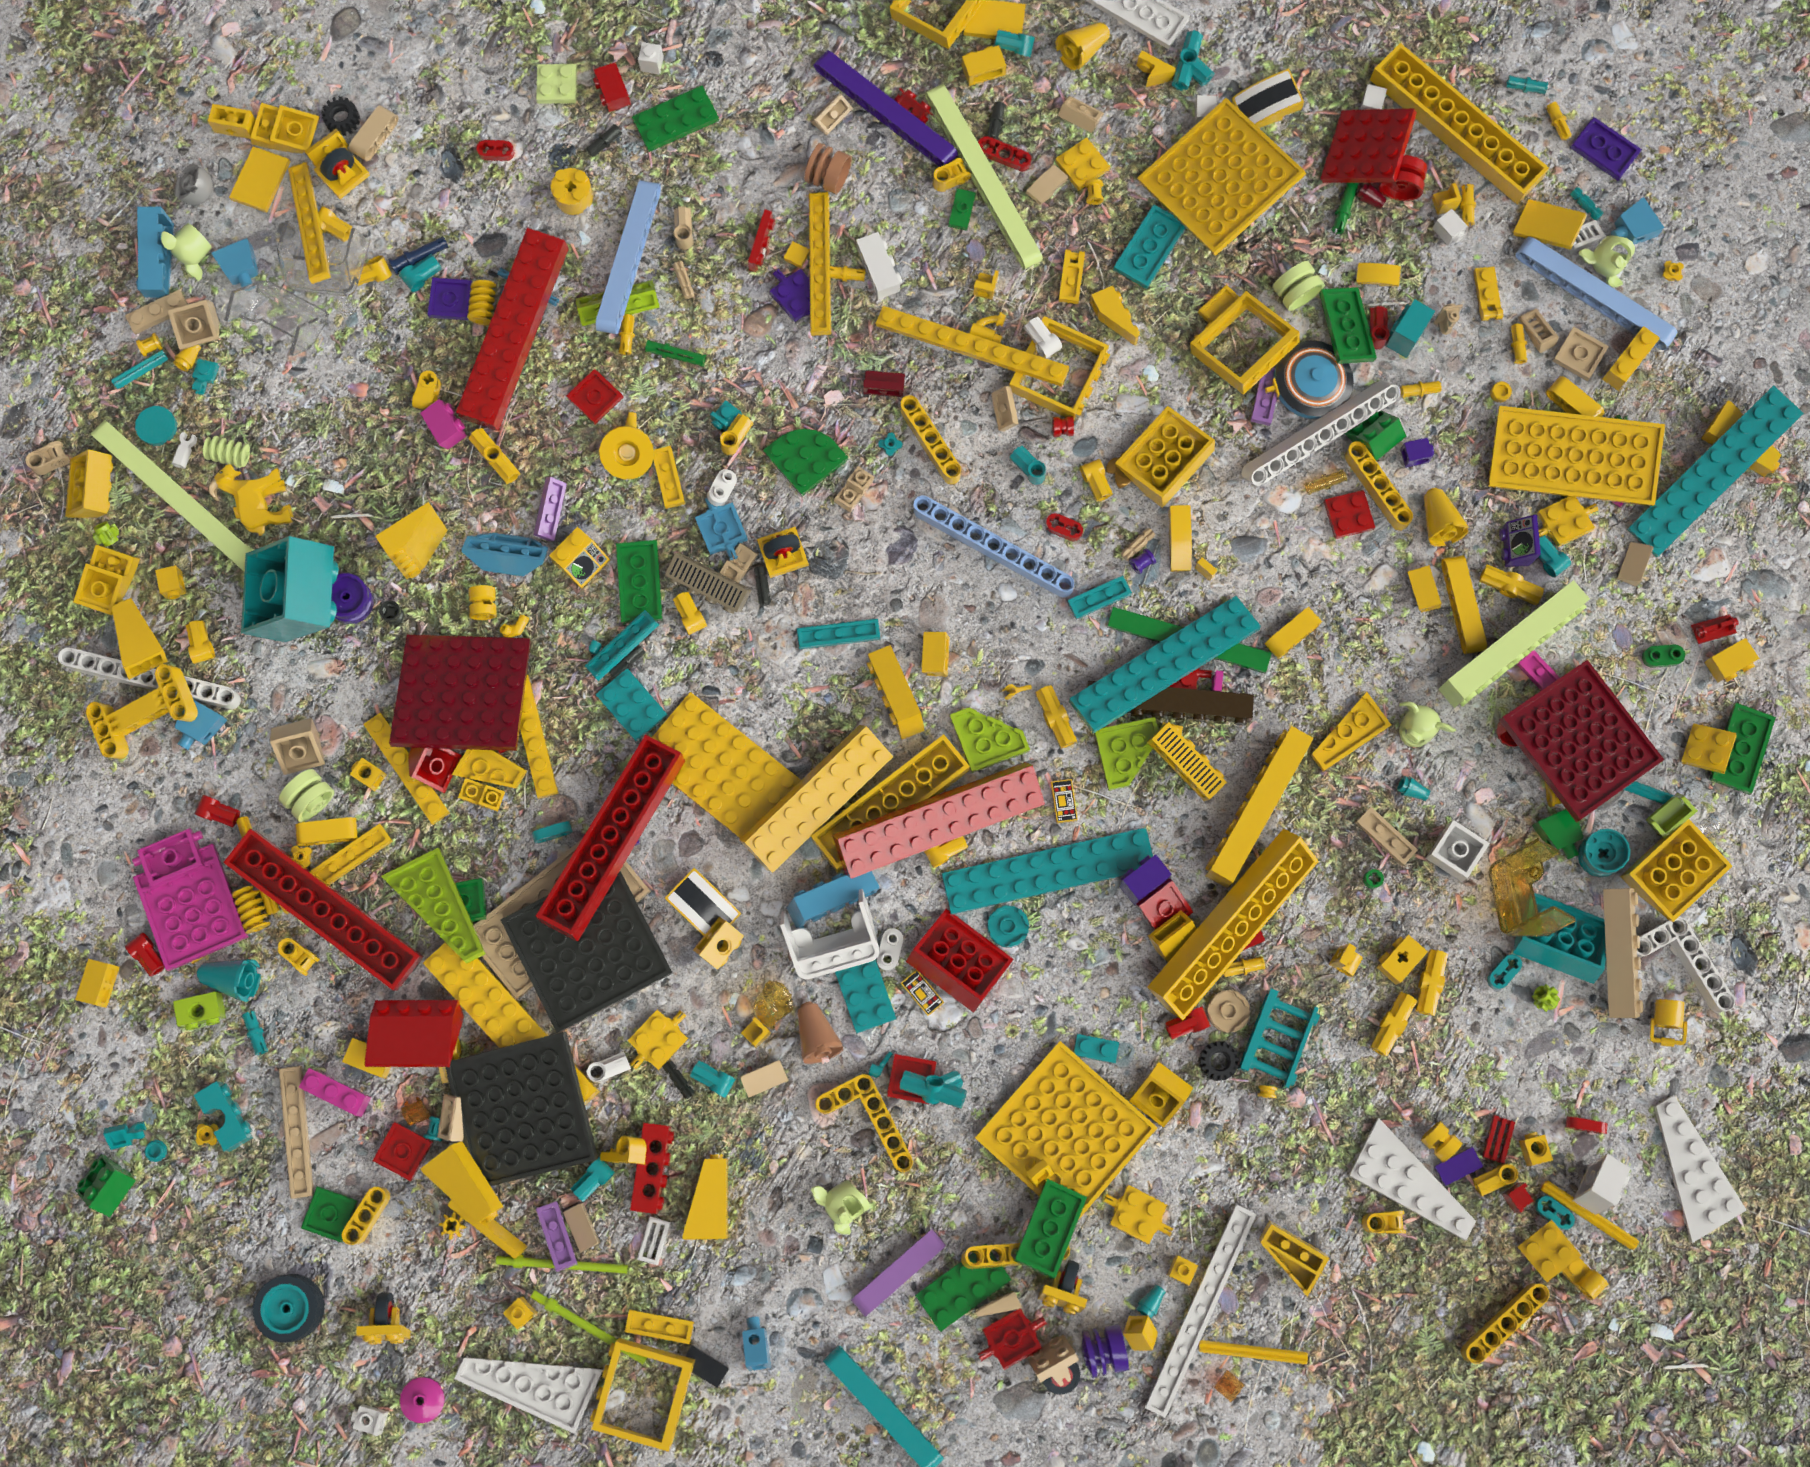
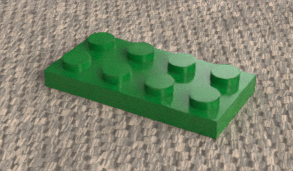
M702 85L632 116V120L648 152H651L718 122L719 116Z
M1359 288L1322 289L1319 295L1337 364L1374 362L1377 356Z
M657 540L616 543L621 623L630 624L644 610L655 621H663Z
M1739 703L1733 704L1725 731L1736 733L1725 774L1712 771L1709 780L1748 795L1752 794L1776 717Z
M1047 1179L1013 1261L1051 1279H1055L1087 1197Z
M990 1251V1259L994 1262H997V1258L995 1257L993 1252ZM975 1253L970 1254L968 1260L971 1263H976L977 1255ZM959 1262L915 1296L936 1327L942 1332L1011 1281V1278L1003 1267L968 1269L964 1267L962 1262Z

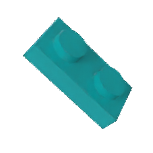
M1077 1034L1073 1053L1078 1057L1116 1064L1119 1042Z

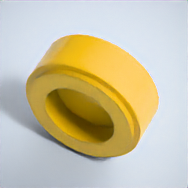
M1503 381L1495 383L1490 390L1491 398L1498 403L1506 402L1512 394L1510 385Z

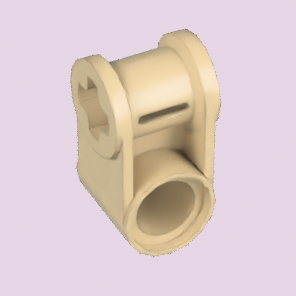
M53 441L38 450L30 452L26 456L25 461L35 474L45 475L50 471L67 465L70 459L62 449V442ZM41 460V463L35 466L36 462Z

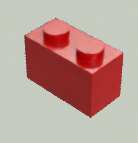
M616 62L594 69L595 77L592 80L596 90L600 89L602 93L599 95L602 106H607L608 111L612 112L631 105Z

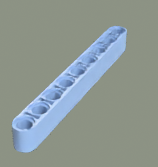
M641 180L638 182L596 318L597 331L618 334L659 201L660 183Z
M1527 237L1515 254L1520 262L1636 335L1645 326L1660 337L1654 345L1659 350H1666L1678 333L1671 324L1535 238Z
M918 496L914 500V514L922 521L1059 597L1065 598L1072 594L1074 580L1070 575L927 496ZM920 504H925L928 508L922 511L917 507ZM937 514H943L946 518L943 520H937L935 516ZM954 524H961L963 528L955 530L952 526ZM977 533L981 538L973 540L970 536ZM995 543L999 548L991 550L988 545ZM1013 553L1016 555V558L1010 560L1006 557V554ZM1025 563H1031L1033 564L1034 568L1028 570L1024 568L1023 565ZM1043 573H1049L1051 574L1052 578L1046 580L1042 578L1041 575ZM1065 582L1070 588L1064 590L1060 588L1059 584Z

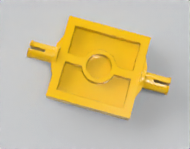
M1569 496L1539 510L1537 515L1543 525V528L1539 529V538L1548 535L1553 539L1558 548L1592 532L1595 527L1589 519V515L1597 512L1598 506L1593 503L1584 508L1576 497Z
M657 1009L628 1040L638 1053L629 1064L633 1066L636 1063L633 1068L637 1069L645 1060L660 1070L688 1040L678 1026L686 1015L679 1010L670 1019Z
M1127 1185L1124 1194L1119 1199L1106 1194L1103 1202L1114 1207V1215L1109 1225L1147 1245L1150 1244L1153 1235L1158 1230L1168 1236L1173 1231L1172 1227L1162 1223L1167 1204L1130 1185Z

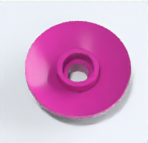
M427 1377L416 1378L410 1381L402 1390L400 1396L401 1410L409 1420L415 1423L432 1421L443 1409L444 1392L435 1380ZM418 1397L424 1399L423 1405L417 1403Z

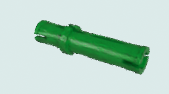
M1359 183L1346 184L1339 208L1335 211L1336 218L1331 228L1333 233H1335L1336 229V234L1344 233L1346 222L1351 216L1350 210Z
M648 339L645 346V352L661 355L664 359L668 357L704 367L706 362L705 354L670 346V343L662 344Z

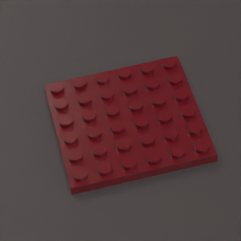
M407 634L389 740L390 746L517 751L531 647L530 638Z
M1588 660L1499 719L1576 823L1664 761V758Z

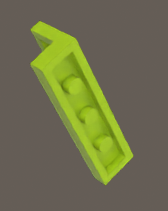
M653 280L633 284L624 315L660 308ZM604 292L575 299L582 326L596 323Z

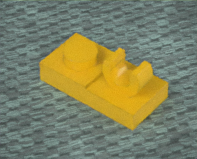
M334 129L304 152L313 165L317 167L330 152L343 145L347 148L349 145L340 132Z

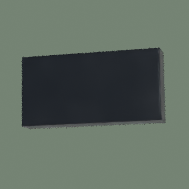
M691 1345L685 1356L695 1359L692 1373L716 1388L719 1387L729 1370V1367L694 1345Z

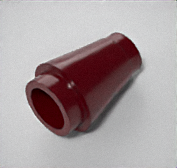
M1364 183L1356 194L1359 201L1379 209L1383 207L1387 200L1374 186Z

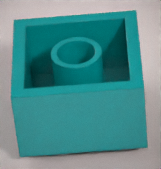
M1414 299L1411 305L1406 304L1390 331L1389 342L1386 347L1407 358L1427 327L1435 310Z

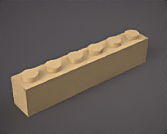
M1634 888L1603 889L1609 1018H1638L1640 1013H1643V1002L1639 1000V992L1642 991V980L1638 979L1641 959L1637 957V948H1640V937L1636 935V927L1639 926V916L1635 914V905H1638V895L1634 893Z

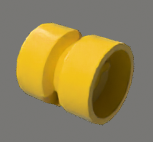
M488 585L470 587L468 589L469 601L472 603L469 606L470 618L473 620L496 618V604L493 603L496 600L495 587Z
M1441 1121L1434 1124L1420 1140L1428 1149H1434V1155L1442 1163L1451 1158L1463 1144L1454 1134H1449V1129Z

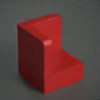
M1519 1182L1501 1194L1514 1213L1523 1212V1208L1534 1201L1525 1189L1528 1187L1525 1182Z

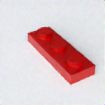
M764 209L748 260L749 271L757 273L758 267L763 264L764 248H768L770 241L768 235L775 226V219H773L771 210Z

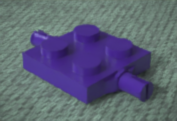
M780 269L774 271L773 275L780 283L770 290L772 298L794 322L810 315L809 277L801 269L787 277Z

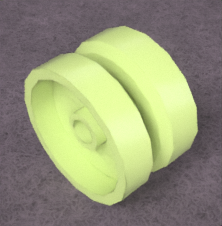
M1304 261L1292 267L1273 284L1272 288L1279 297H1284L1282 302L1289 311L1296 310L1307 304L1324 289L1325 284L1318 275L1313 276L1315 270L1309 261Z
M308 769L293 778L279 795V801L285 808L292 809L291 814L299 822H306L316 816L334 796V790L326 782H321L322 777L313 769Z

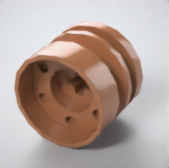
M818 143L807 162L804 181L810 184L813 182V185L818 187L824 180L823 189L837 195L849 174L852 156L839 150L833 156L832 147L828 146L826 148L825 144Z

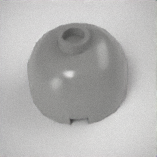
M194 163L184 168L182 172L185 175L183 178L178 177L176 181L175 196L180 201L189 205H200L209 200L213 195V180L210 174Z

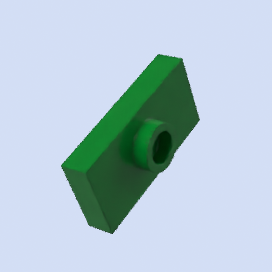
M957 188L948 227L968 231L976 192Z

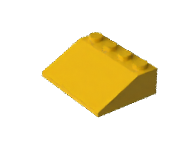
M1167 406L1117 460L1115 465L1148 498L1163 508L1215 451V440Z
M427 502L375 537L404 577L409 579L418 576L421 570L425 568L448 530L431 504Z
M1688 819L1667 838H1661L1620 877L1630 888H1634V892L1669 921L1674 922L1733 866L1694 823Z

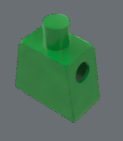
M1566 809L1532 825L1550 852L1553 853L1562 849L1567 860L1579 855L1574 843L1583 839V833L1579 821L1576 823Z

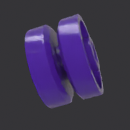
M350 573L338 574L336 581L332 584L331 601L335 602L337 609L335 618L345 624H357L370 615L374 606V597L368 586L358 576Z

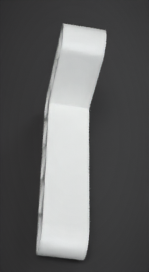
M1678 917L1674 922L1667 920L1639 936L1643 952L1640 953L1637 950V957L1647 956L1670 943L1709 1008L1715 1013H1722L1734 1007L1735 999L1684 918ZM1673 923H1676L1678 925V933L1673 930ZM1655 933H1658V934L1660 935V937H1661V942H1660V943H1658V942L1655 940V938H1654V934H1655ZM1685 941L1689 943L1690 951L1684 948ZM1696 960L1700 961L1702 965L1701 970L1696 968ZM1707 979L1713 982L1712 989L1707 986ZM1720 997L1725 1002L1724 1008L1718 1003Z

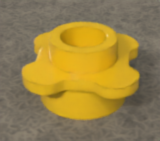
M1666 261L1664 263L1663 277L1666 280L1680 281L1683 278L1681 273L1684 265L1681 262L1672 263L1671 261Z
M293 846L291 848L292 858L304 867H308L311 863L312 849L310 847L299 848L298 846Z
M199 1124L196 1132V1143L198 1145H203L204 1143L212 1146L215 1145L218 1140L214 1132L219 1127L216 1124L210 1126Z

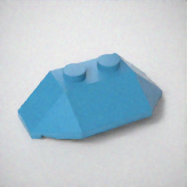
M500 533L467 536L462 547V553L483 571L514 576H525L542 565L548 552V547L543 546L533 538Z

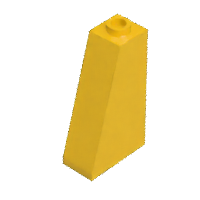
M1728 400L1719 409L1701 439L1713 445L1744 414ZM1771 445L1749 468L1762 477H1765L1770 472L1774 473L1780 465L1778 460L1781 457V453Z
M132 598L120 601L112 606L122 666L128 680L168 662L163 648Z
M462 1141L450 1145L420 1168L422 1173L476 1223L486 1220V1222L493 1220L498 1216L497 1211L503 1208L502 1203Z
M712 1154L710 1159H704L682 1240L728 1239V1159H723V1154Z

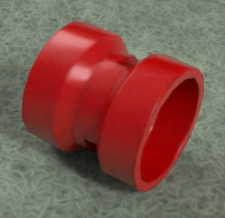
M1067 416L1065 419L1060 417L1052 418L1053 437H1060L1061 435L1074 436L1073 416Z

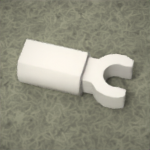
M185 432L180 434L181 443L178 445L171 463L173 466L181 469L186 468L192 452L191 447L197 443V437L193 434L191 439L186 441L187 434Z

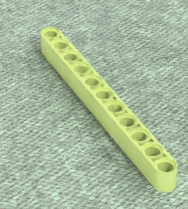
M941 84L926 91L925 97L950 143L958 151L959 158L963 159L964 167L967 172L971 173L973 183L1022 268L1027 269L1043 261L1038 246L946 86Z
M106 420L90 433L245 572V555L252 551Z

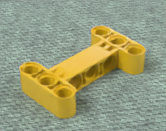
M166 664L159 665L155 670V678L159 688L114 711L111 705L99 702H91L87 706L86 716L103 756L124 759L129 751L124 736L167 713H170L173 719L192 722L196 719L198 714L197 707L180 668Z

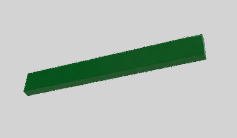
M1116 607L1112 609L1107 628L1158 643L1184 628ZM1238 643L1214 659L1266 674L1272 653Z

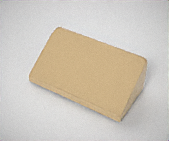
M841 93L837 94L810 122L825 135H828L853 107Z
M1069 96L1062 104L1058 115L1092 133L1104 113Z
M1630 542L1617 579L1637 586L1643 578L1653 546Z
M780 1060L740 1077L749 1098L788 1081Z
M583 1203L563 1212L580 1253L600 1244Z

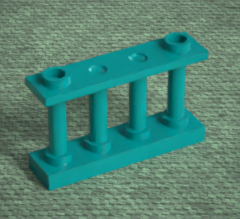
M1270 988L1265 995L1238 1070L1248 1072L1249 1069H1258L1284 1080L1281 1088L1288 1089L1290 1085H1294L1297 1079L1295 1071L1311 1028L1318 1023L1320 1014H1317L1319 1008H1311L1310 1013L1280 1001V998L1277 997L1279 991ZM1277 1008L1306 1020L1303 1031L1300 1032L1273 1021L1272 1017H1269L1272 1009L1276 1010ZM1270 1028L1299 1040L1295 1052L1266 1041L1262 1037L1264 1029L1268 1030ZM1263 1048L1291 1060L1288 1071L1285 1072L1257 1060V1057H1254L1256 1050Z

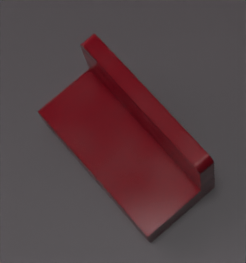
M866 371L863 394L903 398L905 374Z

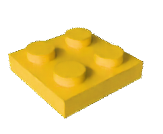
M1087 137L1055 158V163L1068 176V179L1078 191L1085 187V183L1088 180L1097 179L1110 170V165Z
M1693 723L1681 760L1682 764L1725 774L1736 739V733Z
M1552 1219L1517 1246L1546 1282L1550 1281L1582 1256Z

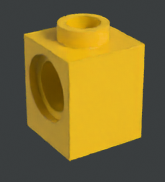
M176 565L155 570L159 592L166 599L173 600L180 598V595L186 594L182 570Z
M361 758L360 761L357 760L353 764L352 772L350 773L353 778L374 792L387 776L386 773L364 758ZM366 769H371L370 776L363 778V772Z
M1537 1132L1525 1134V1139L1519 1140L1526 1166H1533L1553 1160L1545 1135H1538ZM1534 1142L1539 1146L1537 1154H1534L1531 1150V1145Z
M1175 1255L1167 1276L1190 1286L1198 1265Z
M519 1297L503 1312V1315L518 1330L523 1328L538 1312L524 1297Z

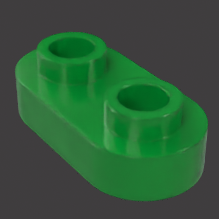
M1676 644L1651 646L1643 652L1642 661L1650 668L1671 667L1682 663L1686 654L1684 649ZM1673 651L1677 652L1678 657L1673 656ZM1652 653H1655L1658 658H1653Z

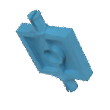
M706 498L705 501L709 510L704 514L696 516L695 520L709 554L712 555L726 550L730 560H733V556L734 559H737L738 556L734 547L737 544L748 541V538L733 502L724 506H714Z

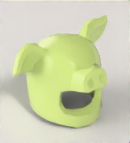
M189 223L185 224L174 236L168 232H162L161 242L163 246L170 250L177 260L185 264V269L191 276L200 280L203 272L198 263L212 249L209 242Z
M1609 235L1598 244L1594 251L1582 249L1578 253L1587 264H1592L1596 272L1606 277V283L1609 286L1619 287L1623 285V282L1617 277V274L1626 267L1635 253V246L1627 238ZM1619 244L1626 248L1628 254H1620L1612 249Z
M1410 701L1399 704V706H1406L1409 709L1399 727L1401 740L1407 746L1421 747L1427 744L1436 736L1440 729L1447 732L1456 731L1451 725L1441 723L1438 713L1428 706L1416 705Z
M849 1180L840 1183L828 1192L821 1186L811 1188L817 1204L825 1207L827 1214L834 1221V1230L840 1234H850L849 1223L869 1209L870 1204L866 1197Z

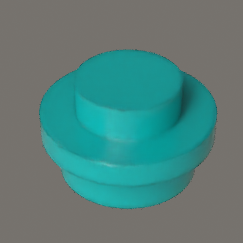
M153 1140L145 1147V1156L152 1162L163 1160L167 1154V1146L160 1140Z

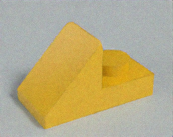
M1141 51L1138 56L1136 66L1141 71L1150 73L1146 87L1173 80L1176 71L1175 67L1144 51Z

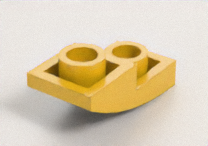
M1358 263L1356 282L1357 284L1399 286L1401 266L1382 263Z
M465 778L458 798L498 812L505 791Z

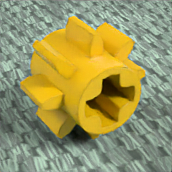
M453 1212L452 1218L444 1215V1223H439V1226H443L444 1230L441 1235L449 1234V1240L454 1239V1234L462 1237V1229L468 1228L466 1225H463L462 1221L464 1219L462 1217L457 1218L458 1214L456 1212ZM450 1222H457L455 1225L456 1230L449 1229L451 1227Z

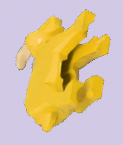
M228 464L215 475L209 484V494L216 501H219L217 495L219 489L234 496L236 507H233L234 514L237 519L240 518V522L251 533H258L259 536H262L265 532V527L269 524L281 525L292 523L291 517L294 516L290 504L285 505L278 512L268 511L265 500L266 497L272 494L287 491L284 480H281L278 468L262 478L235 480V477L239 476L241 472L235 471L233 465Z

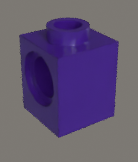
M1428 437L1404 442L1400 452L1405 468L1426 464L1432 459L1434 448L1431 443L1429 444Z

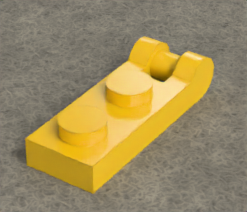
M1065 249L1059 302L1079 303L1085 251L1077 253ZM1070 260H1076L1078 263H1070Z
M1495 266L1475 268L1473 274L1481 321H1488L1490 318L1502 320L1503 309L1500 303Z

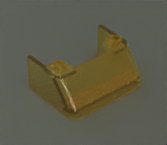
M1539 838L1495 861L1489 868V878L1500 930L1508 936H1548L1576 921L1575 917L1555 906L1538 913L1532 884L1542 878L1544 874L1543 862L1560 854L1558 849Z

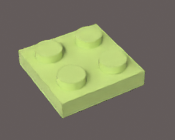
M537 64V104L576 103L577 65Z

